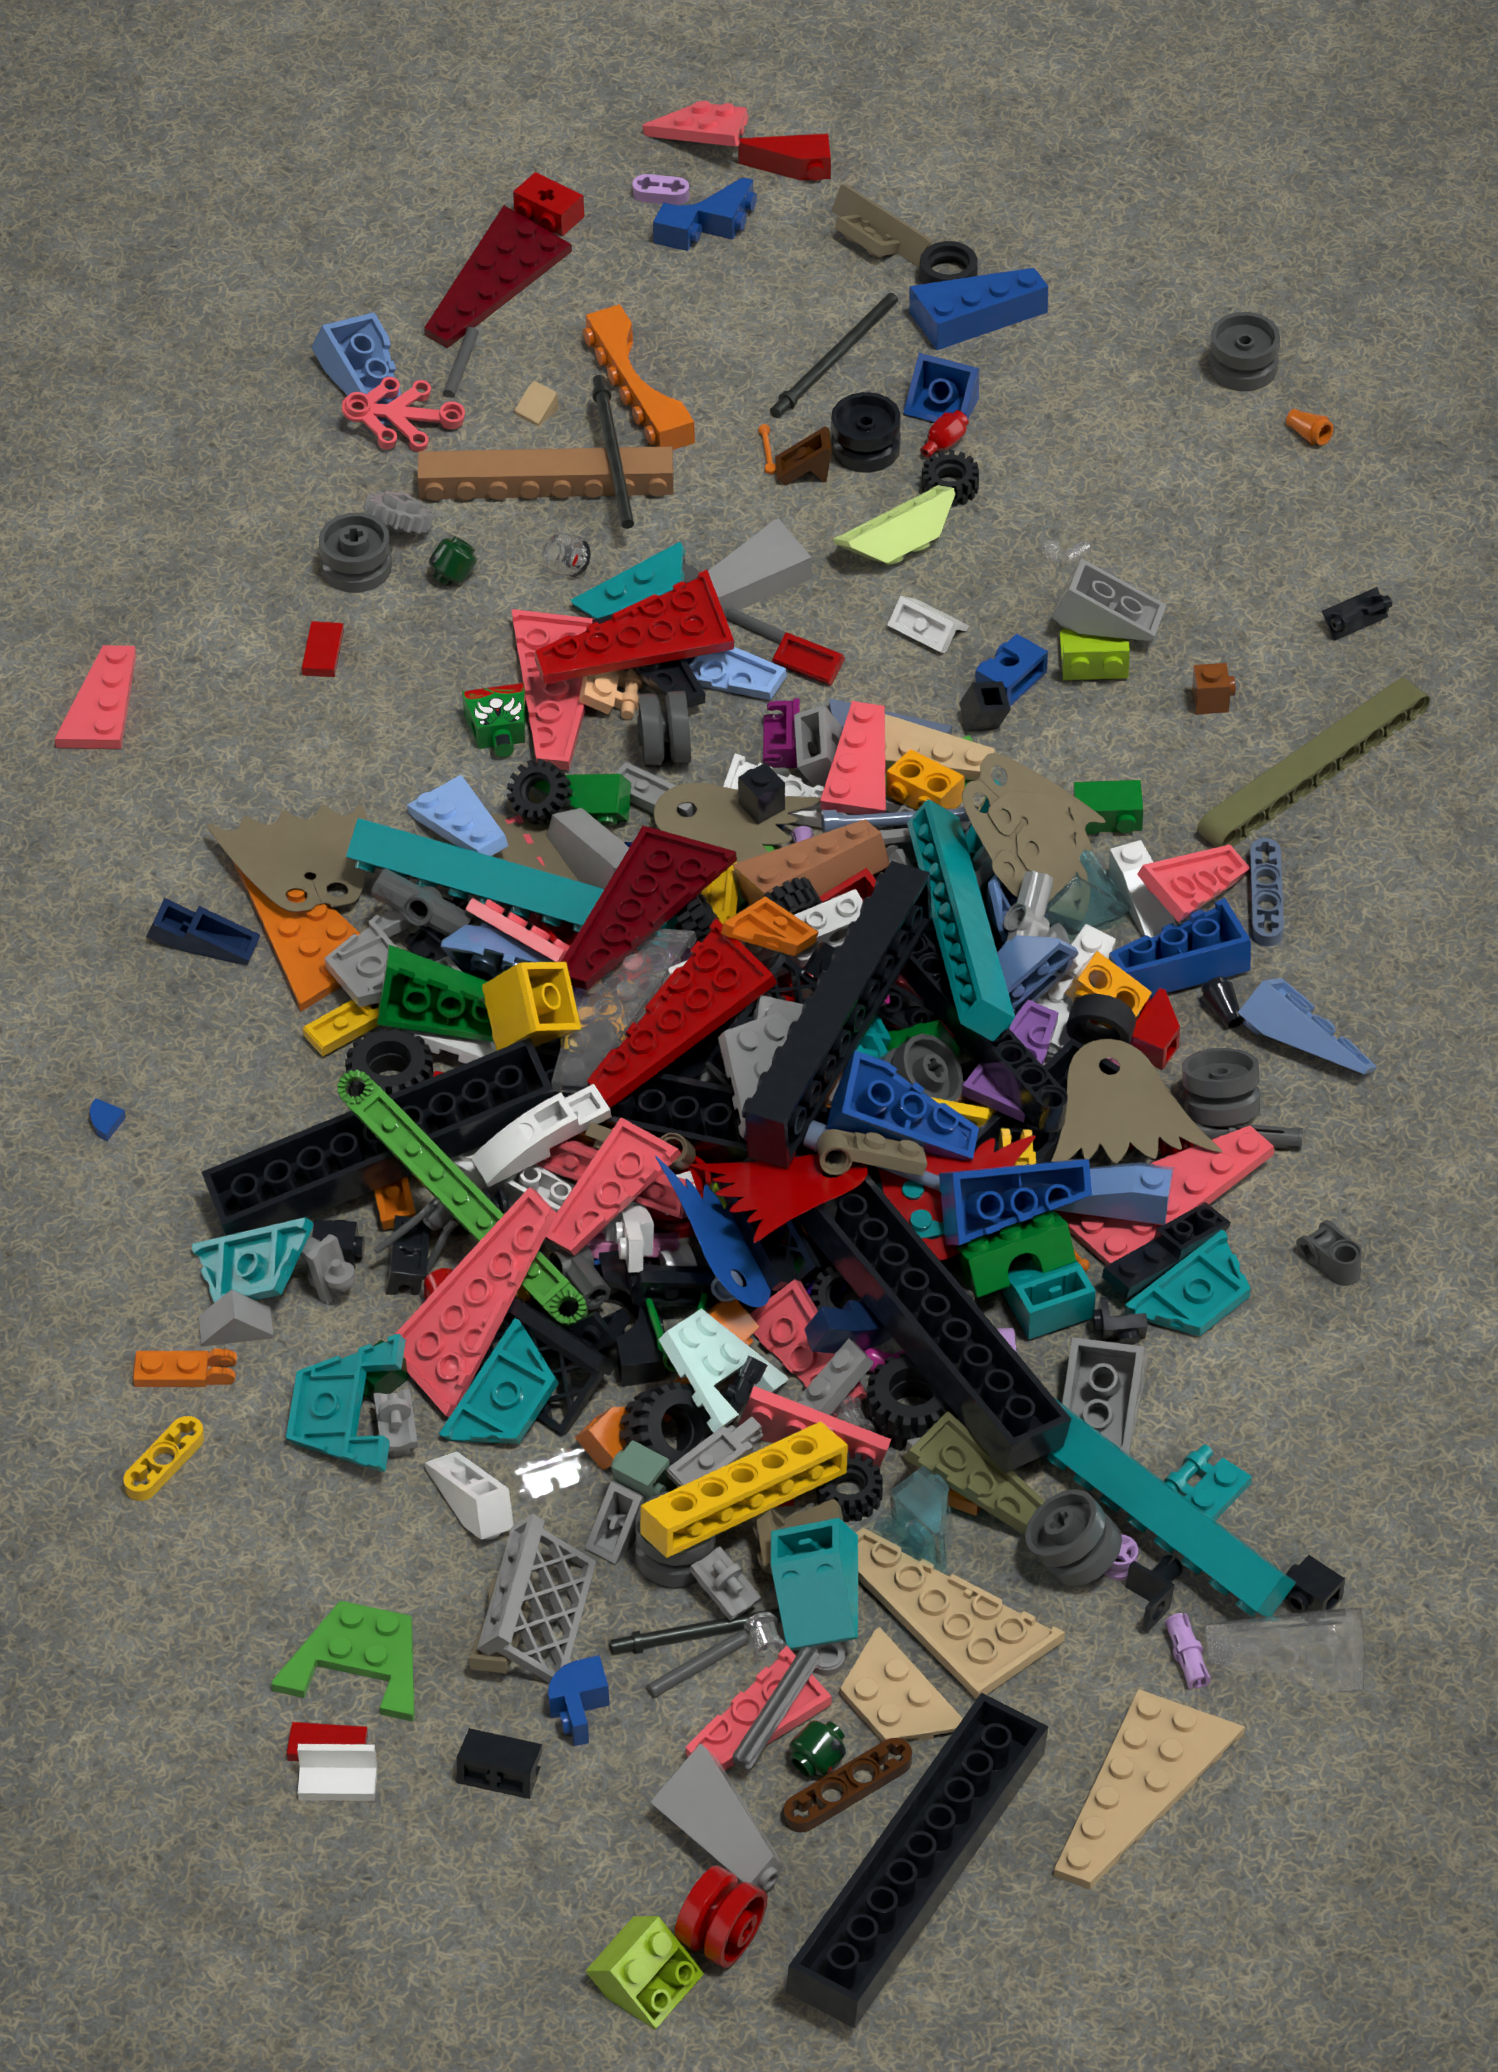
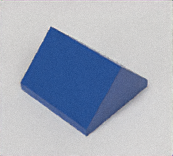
M919 353L903 414L935 422L944 413H954L956 410H959L969 419L979 400V368Z

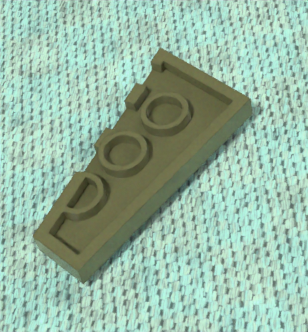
M949 1411L903 1456L904 1459L1023 1535H1025L1028 1521L1035 1510L1045 1502L1012 1470L1004 1473L972 1433Z

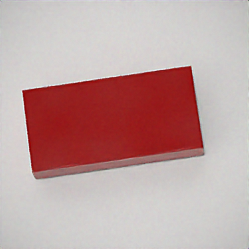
M311 621L302 664L303 676L335 677L344 634L343 623Z
M788 632L784 634L772 658V662L776 665L829 686L833 684L845 660L844 655Z
M292 1722L287 1759L288 1761L299 1762L298 1744L367 1745L368 1727Z

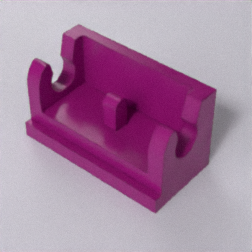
M793 698V701H771L767 703V710H779L782 713L764 715L763 763L766 762L772 768H797L794 715L800 713V698Z

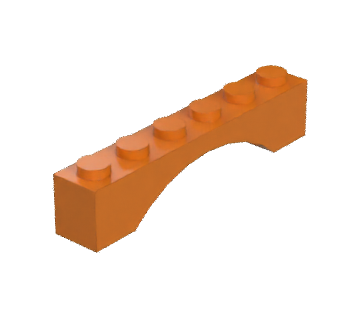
M618 304L586 314V328L583 329L585 342L589 347H594L599 365L606 366L611 384L613 386L618 385L624 405L631 406L635 423L643 425L645 437L649 445L654 444L656 447L673 446L674 450L695 443L694 420L682 401L667 397L654 390L633 369L629 360V353L633 346L632 322L621 305Z
M736 1299L730 1302L720 1300L707 1311L710 1316L748 1346L754 1341L750 1336L759 1328V1325ZM679 1374L673 1381L680 1382L681 1385L691 1384L687 1376L680 1378ZM612 1407L598 1414L574 1437L603 1470L611 1467L616 1454L623 1450V1446H626L625 1439H620L619 1431L624 1430L625 1425L620 1424L621 1416L629 1414L625 1407ZM664 1413L662 1420L664 1419L665 1422H668L673 1418L669 1414Z

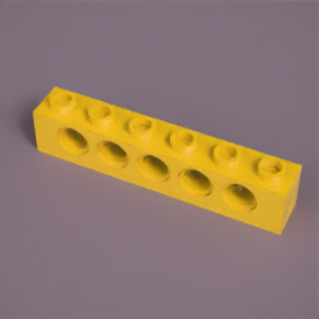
M820 1421L642 1504L640 1534L668 1558L846 1474L848 1444Z

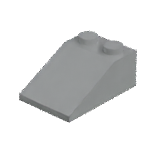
M1081 558L1063 587L1051 618L1057 621L1063 628L1072 629L1079 634L1152 641L1156 635L1166 604Z
M1072 1337L1062 1404L1128 1454H1130L1144 1389L1148 1353L1145 1347Z

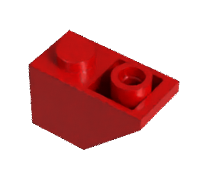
M1159 988L1153 998H1148L1142 1007L1140 1016L1136 1020L1130 1045L1140 1050L1154 1067L1163 1070L1179 1048L1180 1025L1166 990Z

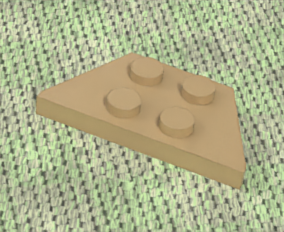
M880 1627L873 1632L840 1688L842 1698L882 1742L890 1738H900L905 1741L934 1739V1735L954 1732L963 1719Z

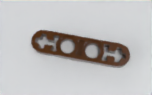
M900 1738L887 1739L790 1797L784 1805V1822L786 1826L798 1833L810 1831L905 1774L912 1765V1749L909 1743ZM892 1752L896 1756L902 1754V1760L897 1761L895 1758L888 1760V1753ZM883 1764H884V1772H882V1771H881V1768H880V1766L883 1765ZM868 1770L874 1774V1778L867 1783H861L856 1781L853 1775L857 1771ZM828 1789H837L842 1792L843 1796L838 1801L830 1802L825 1800L822 1794ZM812 1798H814V1799H815V1802H816V1804L813 1805V1806H812ZM799 1809L801 1812L808 1810V1817L803 1818L801 1815L794 1817V1810Z

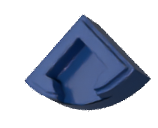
M97 1098L93 1100L90 1107L92 1126L97 1135L108 1142L126 1118L125 1110Z

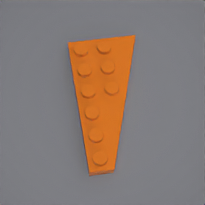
M234 863L243 885L253 902V907L263 924V929L277 960L286 975L290 989L295 995L300 1011L302 1012L342 987L326 969L324 958L353 934L360 935L361 933L330 904L321 903L314 906L311 910L298 912L288 911L269 899ZM293 888L287 891L286 898L291 902L300 903L307 899V893L302 889Z

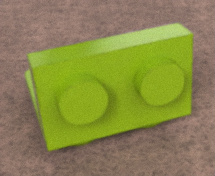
M1065 628L1060 631L1063 680L1129 678L1130 648L1129 642H1126V639L1079 634L1072 629L1068 630Z

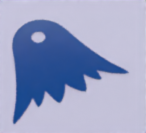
M655 1156L676 1192L698 1238L704 1256L716 1278L730 1294L742 1303L757 1308L766 1305L770 1298L771 1290L728 1205L724 1209L708 1185L704 1186L702 1199L697 1189L687 1178L686 1188L669 1167ZM780 1226V1240L785 1233L786 1227ZM732 1269L739 1271L744 1276L747 1283L746 1287H742L735 1282L731 1275Z

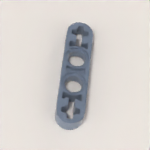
M1260 838L1255 840L1250 848L1252 936L1256 943L1269 947L1278 944L1283 937L1281 848L1273 839ZM1263 851L1268 852V863H1262ZM1261 876H1270L1275 881L1271 884H1263L1257 879ZM1263 901H1269L1276 906L1267 910L1259 907L1258 904ZM1271 920L1272 933H1266L1264 922Z

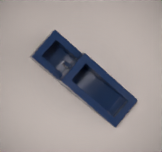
M164 898L146 937L184 952L232 963L248 964L260 934L201 906H198L196 912Z
M848 1300L842 1309L822 1306L804 1329L812 1352L836 1353L848 1339L852 1340L864 1351L882 1345L893 1338L864 1302Z

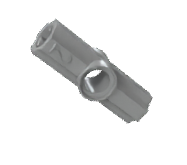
M1036 871L1025 872L1017 903L1009 908L1004 917V927L1009 931L1007 941L1012 940L1016 935L1047 936L1050 924L1044 915L1053 886V878L1051 876Z

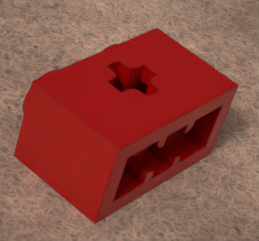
M534 172L513 191L515 212L562 237L585 217L584 195L537 172Z

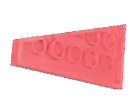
M511 609L536 763L538 759H542L547 763L548 761L560 770L569 771L587 705L579 702L583 677L543 684L535 662V651L567 635L574 637L585 632L587 626L592 624L593 618Z
M1249 1125L1212 1139L1222 1150V1153L1197 1145L1149 1163L1174 1167L1166 1223L1204 1202L1212 1203L1274 1155V1146ZM1055 1210L1068 1223L1070 1233L1106 1266L1154 1240L1156 1229L1163 1226L1161 1224Z
M530 1187L395 1333L400 1334L406 1340L403 1358L406 1359L407 1372L447 1417L451 1416L468 1390L557 1215L540 1194Z

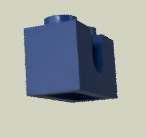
M1015 634L1007 643L1004 642L999 646L994 659L990 657L987 661L979 664L975 672L976 682L1003 681L1008 702L1011 706L1047 673L1048 651L1019 634Z

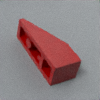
M828 133L739 138L738 161L741 165L800 181L831 179V155Z

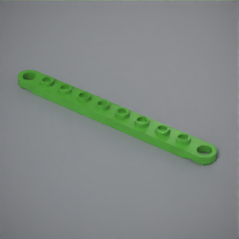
M351 1070L348 1073H344V1076L339 1079L337 1085L338 1094L342 1102L479 1242L504 1214L369 1075L359 1070ZM360 1081L365 1084L363 1094L355 1098L354 1096L350 1097V1095H347L346 1089L348 1085L352 1082ZM538 1250L521 1287L557 1324L569 1328L587 1315L586 1301L582 1294ZM572 1300L579 1304L577 1314L569 1318L560 1315V1305L565 1301Z

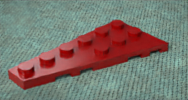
M706 569L698 573L696 579L686 584L684 581L673 585V589L663 595L654 594L612 614V619L602 624L595 622L588 625L587 630L574 637L567 635L536 650L535 662L542 682L545 684L734 650V638L709 572Z
M717 918L709 926L711 931L703 942L697 941L690 950L692 955L683 967H676L646 1005V1013L638 1023L633 1022L626 1030L627 1037L616 1049H611L587 1079L589 1086L592 1084L596 1086L609 1108L777 984L774 975L739 940L727 937L721 933L723 924Z

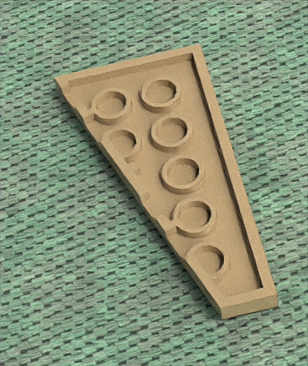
M865 1528L856 1532L858 1535V1580L976 1699L981 1692L987 1695L1065 1641L1064 1631L1054 1626L1050 1629L1036 1622L1035 1616L1025 1611L1019 1613L1003 1605L1002 1599L954 1574H951L950 1577L934 1569V1564L923 1558L921 1561L901 1552L900 1546Z
M1138 1689L1054 1868V1876L1091 1889L1120 1860V1856L1135 1841L1137 1842L1146 1833V1830L1157 1819H1160L1198 1781V1778L1212 1764H1215L1223 1756V1752L1234 1741L1237 1742L1245 1734V1726Z

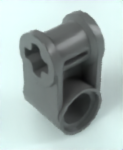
M1330 1220L1321 1222L1319 1229L1309 1236L1303 1235L1297 1239L1296 1245L1300 1255L1336 1284L1349 1286L1360 1279L1361 1247L1340 1231Z

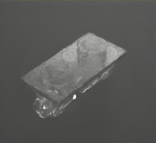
M566 1447L550 1455L552 1459L538 1463L537 1459H533L516 1467L517 1471L513 1473L511 1483L520 1481L521 1485L516 1486L520 1500L528 1499V1501H532L553 1493L554 1490L549 1480L555 1478L559 1490L584 1482V1478L590 1476V1472L585 1462L579 1464L578 1461L584 1452L583 1448L572 1451L571 1447Z

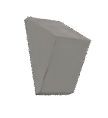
M232 1289L199 1315L202 1347L274 1338L271 1308Z
M611 1481L585 1549L614 1564H618L635 1541L636 1517L641 1505L646 1502L645 1496L616 1481Z

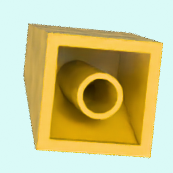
M521 962L482 985L485 1006L492 1028V1037L497 1051L529 1037L533 1045L538 1046L582 1030L566 962Z

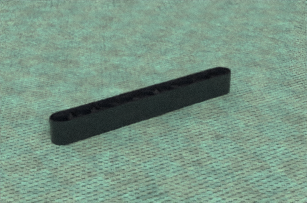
M923 933L900 975L1039 1130L1053 1133L1062 1129L1065 1124L1068 1103L1066 1091L1009 1028L1002 1032L994 1041H991L960 1024L942 953Z

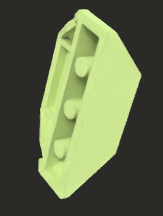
M937 485L880 516L833 538L834 543L872 561L883 562L886 565L896 564L904 559L903 555L906 553L923 550L930 546V541L940 537L955 497L954 488Z

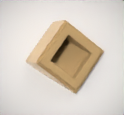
M533 381L515 408L514 414L539 427L558 410V395L550 388Z

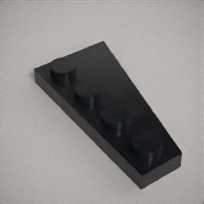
M612 614L593 619L592 624L595 622L602 624L612 619ZM685 658L632 668L664 702L667 692L685 691L688 708L705 703L706 694Z

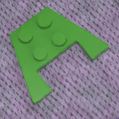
M339 1601L276 1675L271 1684L272 1691L305 1698L318 1666L388 1681L389 1684L380 1705V1715L413 1722L415 1709L412 1616Z

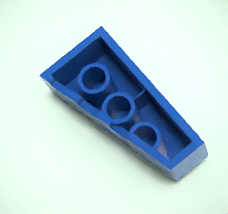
M1035 268L909 286V313L936 350H940L1048 313L1049 286Z
M1226 898L1215 902V908L1207 912L1200 909L1190 914V920L1177 926L1174 923L1162 927L1160 934L1152 938L1145 935L1110 952L1109 960L1152 992L1150 997H1153L1159 988L1169 993L1206 983L1216 977H1229L1251 971V939Z
M1089 1159L939 1173L945 1245L964 1244L977 1237L996 1232L1006 1226L1033 1218V1216L1043 1212L1051 1211L1091 1196L1092 1186Z

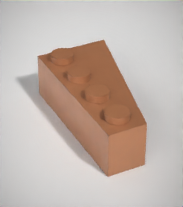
M864 819L735 863L733 868L742 898L752 905L763 898L765 893H771L773 891L772 888L775 886L780 887L787 880L790 883L793 878L798 877L800 880L802 877H806V879H809L820 897L866 867L873 875L887 868L890 862L881 832Z

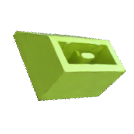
M633 1916L585 1970L606 1998L653 2029H657L704 1975L703 1971L659 1916Z

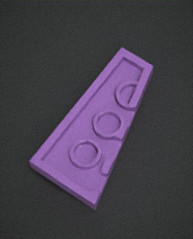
M1028 999L1016 1014L1009 1029L1043 1065L1058 1022L1059 1013ZM979 1063L962 1085L961 1095L1024 1123L1026 1115Z

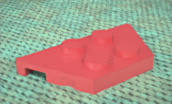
M699 101L691 106L647 122L642 127L644 135L648 137L737 147L740 143L738 135H743L744 126L747 125L749 117L746 107H736L731 103L718 105L710 104L709 101Z

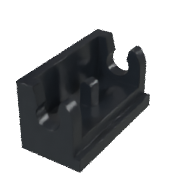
M395 1215L392 1233L413 1217ZM423 1220L390 1245L386 1295H397L401 1285H410L411 1295H417L420 1292L422 1280L427 1276L430 1228Z
M469 1728L457 1755L456 1783L530 1799L541 1768L537 1764L542 1754V1744Z

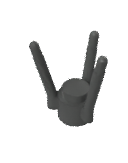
M434 1197L417 1215L375 1247L374 1252L379 1254L422 1220L434 1231L442 1228L443 1231L428 1258V1275L450 1233L458 1226V1223L453 1219L452 1214Z

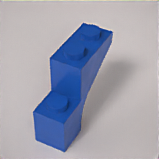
M740 178L696 204L673 205L663 202L653 221L654 244L688 251L693 241H699L701 232L733 240L737 231L744 229L748 210L753 211L757 202V193L753 192V179Z

